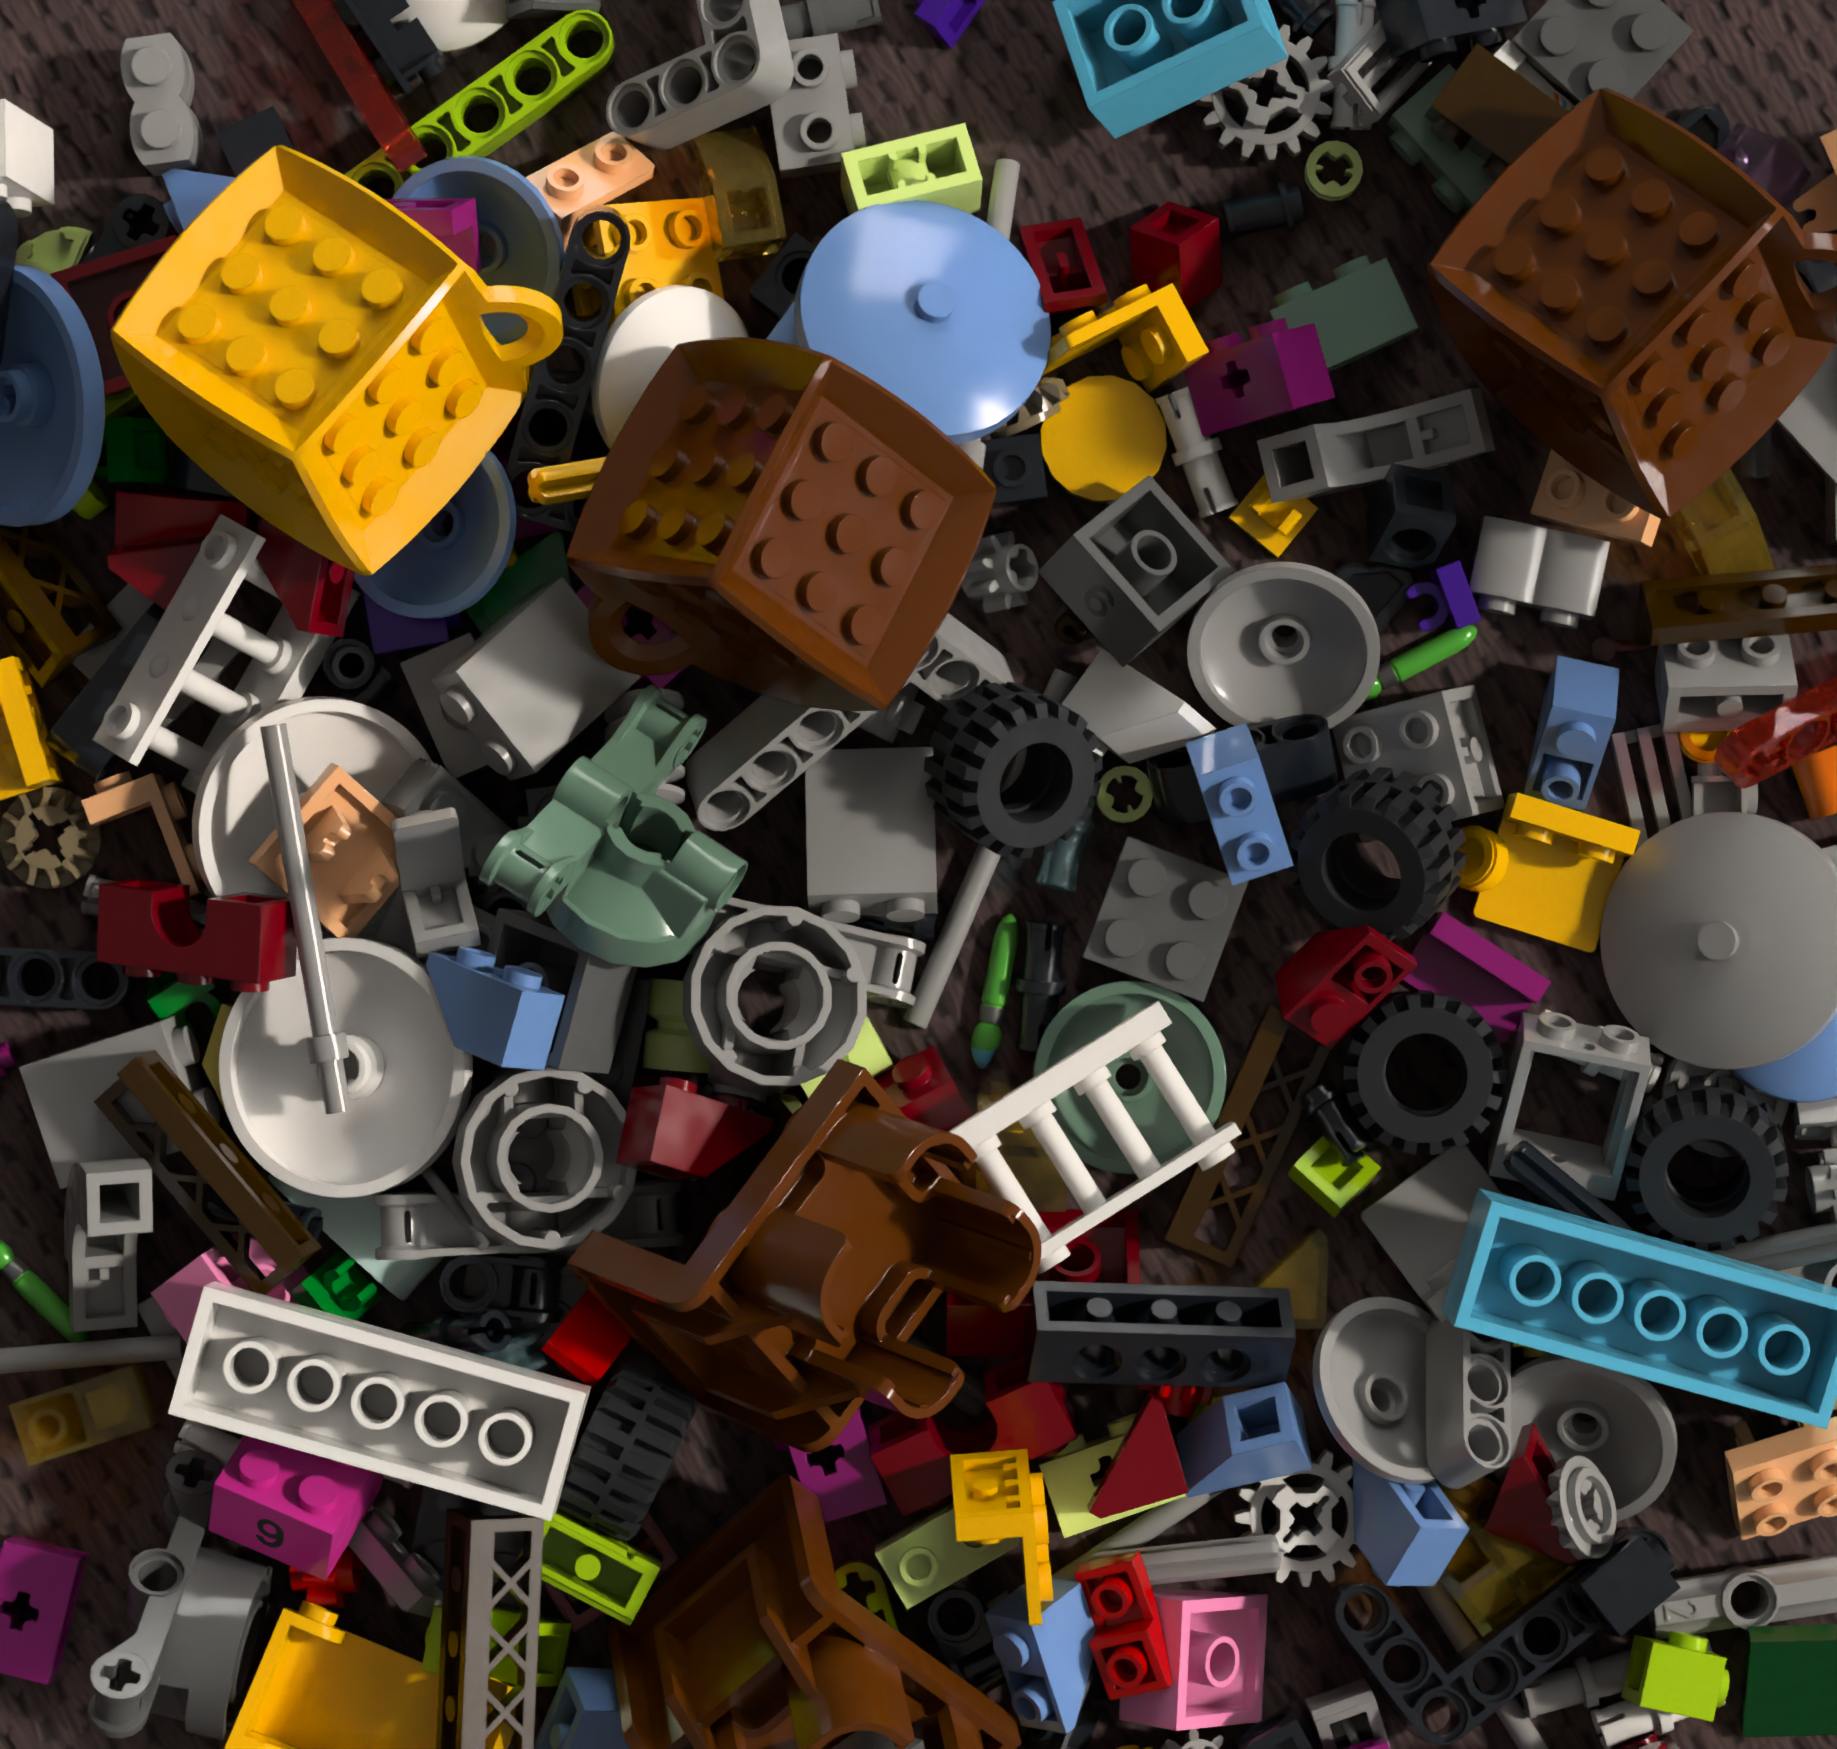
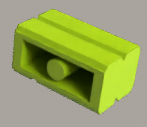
M556 1510L551 1521L544 1520L541 1580L630 1626L661 1568V1560L627 1542L624 1543ZM523 1547L517 1557V1560L523 1555Z

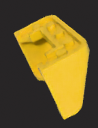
M303 1600L299 1611L287 1607L283 1608L224 1749H436L439 1675L421 1670L423 1662L334 1626L339 1616L337 1613ZM490 1676L488 1677V1690L499 1702L514 1687ZM487 1704L488 1715L493 1709ZM516 1707L510 1712L514 1718ZM502 1721L486 1738L485 1749H508L514 1731Z

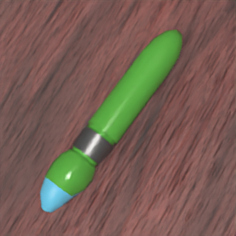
M1468 625L1461 629H1448L1390 659L1389 662L1386 661L1381 664L1373 688L1365 701L1376 698L1382 689L1385 690L1397 685L1399 682H1403L1457 654L1475 639L1477 628Z
M1012 913L1001 919L993 938L981 998L982 1004H980L979 1023L974 1028L971 1037L972 1057L978 1068L981 1069L987 1068L1002 1038L999 1026L1002 1023L1005 1012L1004 1007L1007 1003L1019 939L1018 920Z
M0 1240V1272L8 1283L13 1285V1288L67 1340L71 1342L89 1341L88 1331L73 1332L70 1326L69 1307L32 1270H29L27 1265L17 1257H14L10 1246Z

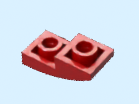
M132 487L116 491L115 545L209 534L220 514L252 531L253 510L237 498L220 497L203 492H195L183 496Z
M588 1289L541 1350L554 1359L557 1366L565 1374L580 1379L593 1389L632 1336Z
M1136 1550L1081 1563L1074 1572L1076 1581L1081 1583L1096 1629L1088 1643L1109 1699L1114 1700L1169 1688L1172 1679L1165 1637L1154 1593L1140 1551Z

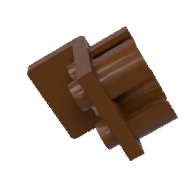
M837 1059L805 1104L797 1109L789 1118L780 1138L728 1208L723 1210L714 1219L705 1239L685 1265L595 1230L590 1231L566 1265L681 1390L696 1396V1405L793 1448L812 1453L828 1447L837 1439L864 1400L914 1419L927 1418L941 1411L963 1385L965 1379L964 1372L953 1360L906 1343V1341L942 1291L1002 1313L1010 1312L1017 1308L1037 1277L1041 1262V1240L1036 1226L1021 1208L1008 1200L962 1185L946 1166L949 1165L968 1171L976 1160V1152L962 1137L906 1118L865 1067Z
M786 1473L779 1476L656 1581L648 1591L630 1626L613 1618L607 1629L622 1732L630 1749H831L856 1731H871L884 1735L893 1741L897 1749H904L914 1741V1738L923 1740L925 1749H1016L1021 1744L1016 1720L1013 1715L838 1588L819 1497Z

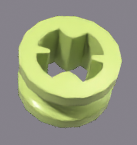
M1338 140L1326 141L1317 146L1309 155L1304 168L1305 182L1310 191L1318 198L1327 201L1342 200L1350 196L1358 187L1363 174L1362 160L1358 152L1349 144ZM1325 155L1333 162L1341 157L1346 159L1351 168L1346 169L1344 176L1350 177L1349 182L1340 186L1336 181L1332 180L1324 185L1316 175V173H1321L1323 166L1317 165L1318 160Z
M1127 765L1114 767L1107 771L1099 780L1101 786L1098 796H1096V803L1102 814L1111 821L1119 823L1134 822L1144 816L1150 808L1153 799L1151 784L1146 774L1138 768ZM1121 776L1132 777L1136 780L1134 791L1142 796V801L1137 809L1133 810L1131 805L1126 806L1127 813L1117 812L1111 808L1114 803V797L1106 793L1108 784L1114 778L1118 784L1122 783Z

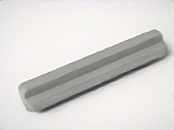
M1272 1534L1095 1552L1091 1555L1090 1559L1092 1561L1139 1550L1151 1585L1274 1573L1279 1570L1281 1563L1279 1543L1276 1536Z

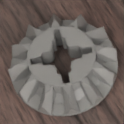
M1573 1456L1557 1461L1555 1472L1548 1475V1485L1552 1493L1546 1498V1503L1551 1507L1553 1514L1550 1524L1557 1526L1561 1546L1563 1548H1570L1571 1553L1577 1560L1601 1558L1608 1553L1612 1546L1617 1523L1616 1505L1611 1488L1596 1465L1586 1457Z

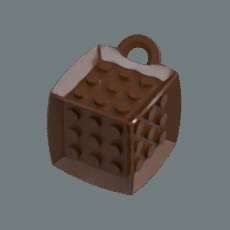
M1609 88L1595 90L1559 118L1514 159L1456 224L1427 264V273L1432 293L1448 333L1469 367L1489 392L1527 429L1572 466L1619 497L1660 519L1673 516L1737 462L1790 406L1837 344L1835 317H1837V285L1830 290L1813 294L1802 280L1795 263L1804 260H1821L1837 266V234L1804 233L1794 217L1752 178L1711 146L1652 109Z
M723 337L699 339L676 345L635 405L614 441L581 513L566 556L568 565L582 582L596 594L589 606L587 617L591 644L601 659L619 670L639 675H659L674 672L693 664L717 678L793 704L840 711L882 710L889 707L902 689L950 610L982 538L997 491L995 483L926 417L869 377L836 358L805 347L758 338ZM636 605L663 621L677 635L662 643H640L631 639L625 633L622 620L626 611L631 606Z

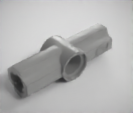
M1833 1554L1755 1567L1736 1565L1722 1572L1676 1578L1675 1581L1681 1588L1648 1614V1619L1654 1639L1669 1638L1670 1630L1688 1634H1699L1738 1627L1747 1629L1750 1626H1766L1771 1622L1836 1613L1837 1555ZM1755 1581L1760 1589V1600L1757 1606L1745 1613L1735 1612L1731 1605V1595L1734 1588L1740 1583Z

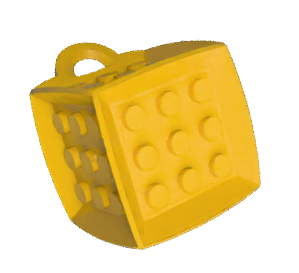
M284 145L272 146L241 172L183 230L138 287L111 328L110 333L120 365L139 400L167 436L190 459L224 489L276 528L341 566L362 576L373 575L407 545L446 505L484 459L486 451L489 452L527 396L528 385L525 367L545 359L559 347L563 339V324L559 306L547 295L519 286H487L474 269L463 262L431 233L389 202L327 165ZM495 312L511 313L523 318L528 325V330L520 339L501 345L489 332L481 315Z

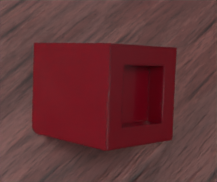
M1168 201L1129 228L1134 289L1147 284L1151 293L1173 283L1186 309H1189L1221 286L1223 274L1218 217Z

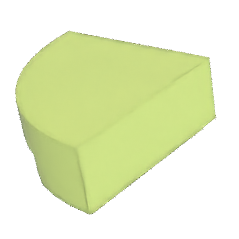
M70 226L46 231L26 241L17 249L15 264L32 266L48 275L82 263L95 234L83 228Z

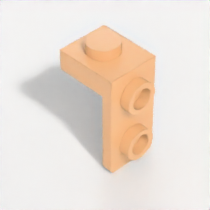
M613 131L525 178L539 190L551 207L562 234L565 254L572 226L580 213L586 208L603 205L653 178L655 165L628 140Z
M126 771L93 784L97 795L81 800L90 825H103L152 806L181 883L190 885V898L204 895L205 886L198 869L193 842L188 844L179 821L188 817V810L176 782L173 781L165 784L162 775L156 773L133 780L130 771Z

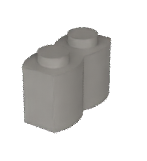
M170 32L125 39L121 51L120 67L125 88L135 102L130 116V137L138 159L154 177L162 176L163 173L172 168L188 171L199 170L203 158L204 142L200 124L193 111L189 108L194 95L195 80L192 64L187 53Z
M1484 516L1480 521L1468 578L1472 595L1479 597L1477 608L1492 613L1514 616L1516 605L1542 610L1540 622L1577 629L1579 619L1591 620L1595 617L1610 542L1589 536L1546 529L1522 522Z

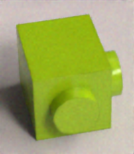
M1670 1630L1668 1641L1634 1635L1621 1698L1640 1707L1713 1722L1716 1707L1720 1708L1724 1704L1729 1690V1672L1725 1669L1727 1658L1706 1650L1707 1638Z

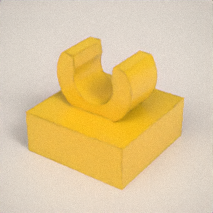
M1264 474L1228 519L1277 559L1318 510V507L1308 499L1272 503Z

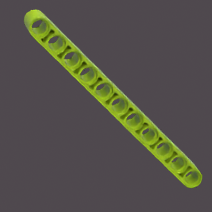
M576 10L567 14L344 175L364 187L376 178L389 179L394 182L396 193L408 178L421 170L414 164V156L417 149L428 141L443 143L447 147L446 158L458 156L485 158L607 70L616 54V43L608 22L599 13L590 10ZM583 30L595 31L603 37L601 49L596 55L589 58L576 57L569 51L571 39L576 33ZM531 67L546 69L551 74V81L544 92L529 96L518 90L517 82L525 70ZM480 104H489L499 110L497 124L485 133H476L466 127L468 113L473 107ZM132 389L122 394L105 398V419L126 416L142 403L135 391Z

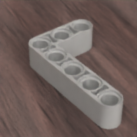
M696 0L705 45L630 78L615 87L606 105V119L610 128L618 135L649 148L662 151L707 133L774 103L783 97L791 87L794 77V64L779 0Z
M947 613L929 647L902 688L909 682H912L947 709L951 708L958 711L962 707L960 698L970 691L982 696L983 685L996 682L1005 687L1007 682L1015 683L1006 659L1000 651ZM761 695L692 754L685 763L684 778L699 822L705 828L713 831H726L738 827L875 711L819 709Z

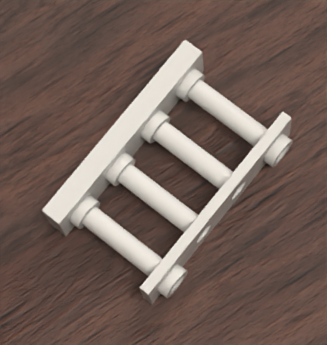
M220 514L212 530L203 540L199 553L115 701L106 711L103 722L92 740L135 766H138L147 749L189 769L181 785L197 794L200 781L211 758L234 730L246 720L273 705L302 697L335 636L297 630L284 606L281 607L266 636L225 613L243 579L279 599L256 558L266 541L265 538ZM354 589L351 591L347 616L360 595ZM211 636L252 657L250 664L234 691L193 670ZM179 692L221 713L203 747L161 726Z
M1159 1001L1151 1003L947 1131L962 1137L976 1152L977 1158L974 1162H976L996 1196L1017 1205L1036 1226L1041 1240V1262L1038 1275L1071 1255L1065 1244L1196 1162L1202 1171H1205L1236 1151L1230 1141L1242 1133L1235 1122L1230 1121L1217 1130L1213 1128L1163 1048L1162 1044L1167 1040L1161 1033V1030L1172 1024ZM1127 1051L1133 1061L1141 1060L1193 1143L1192 1146L1161 1165L1107 1080L1112 1075L1106 1065ZM1072 1086L1079 1096L1084 1093L1086 1094L1138 1177L1136 1181L1107 1199L1099 1190L1052 1115L1057 1109L1051 1099ZM1016 1121H1019L1024 1130L1031 1128L1083 1211L1082 1215L1053 1233L1049 1232L997 1149L1002 1143L996 1134Z

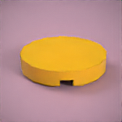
M1114 375L1089 376L1067 386L1070 395L1060 402L1062 409L1044 420L1040 430L1042 457L1052 479L1070 495L1093 503L1116 501L1148 475L1153 478L1159 471L1167 448L1166 424L1155 400L1136 383Z

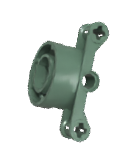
M653 684L645 688L637 697L612 738L591 760L582 756L573 763L557 786L552 801L528 826L515 831H509L502 837L484 863L479 878L488 886L497 883L526 902V910L535 917L541 915L546 910L553 926L577 948L609 963L644 968L677 962L697 949L705 940L718 911L728 902L738 888L748 867L747 861L701 831H696L689 816L675 803L655 796L661 783L691 754L706 728L707 719L700 714H695L691 717L661 698V689Z

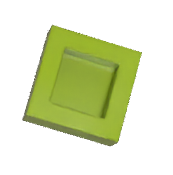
M1322 1136L1292 1166L1288 1176L1335 1218L1375 1178L1381 1167L1363 1151L1364 1158L1352 1165L1343 1167L1339 1163L1335 1152L1324 1136Z

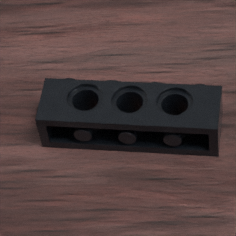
M1035 1281L1031 1287L1023 1327L1027 1382L1260 1388L1286 1382L1296 1342L1289 1288Z

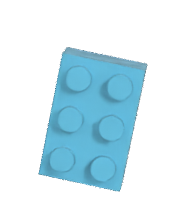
M1055 0L1052 2L1087 107L1115 139L1288 58L1268 0Z

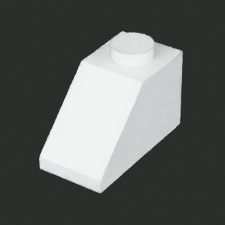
M1103 648L1062 703V705L1079 714L1087 722L1086 728L1095 733L1099 745L1093 752L1103 757L1106 751L1109 750L1129 764L1185 747L1186 742L1213 734L1216 730L1213 725L1185 701L1131 666L1126 665L1122 667Z

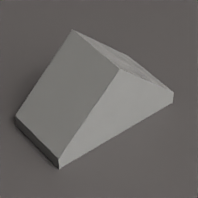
M1365 1678L1305 1699L1322 1749H1340L1382 1735L1390 1748L1375 1696Z

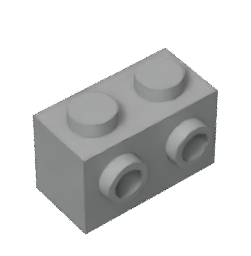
M838 33L788 40L794 64L793 81L786 94L770 104L781 179L841 171V153L867 147L862 112L849 114L846 89L858 87L853 50L840 51Z
M1789 634L1658 645L1655 686L1662 731L1699 732L1791 729L1798 682Z

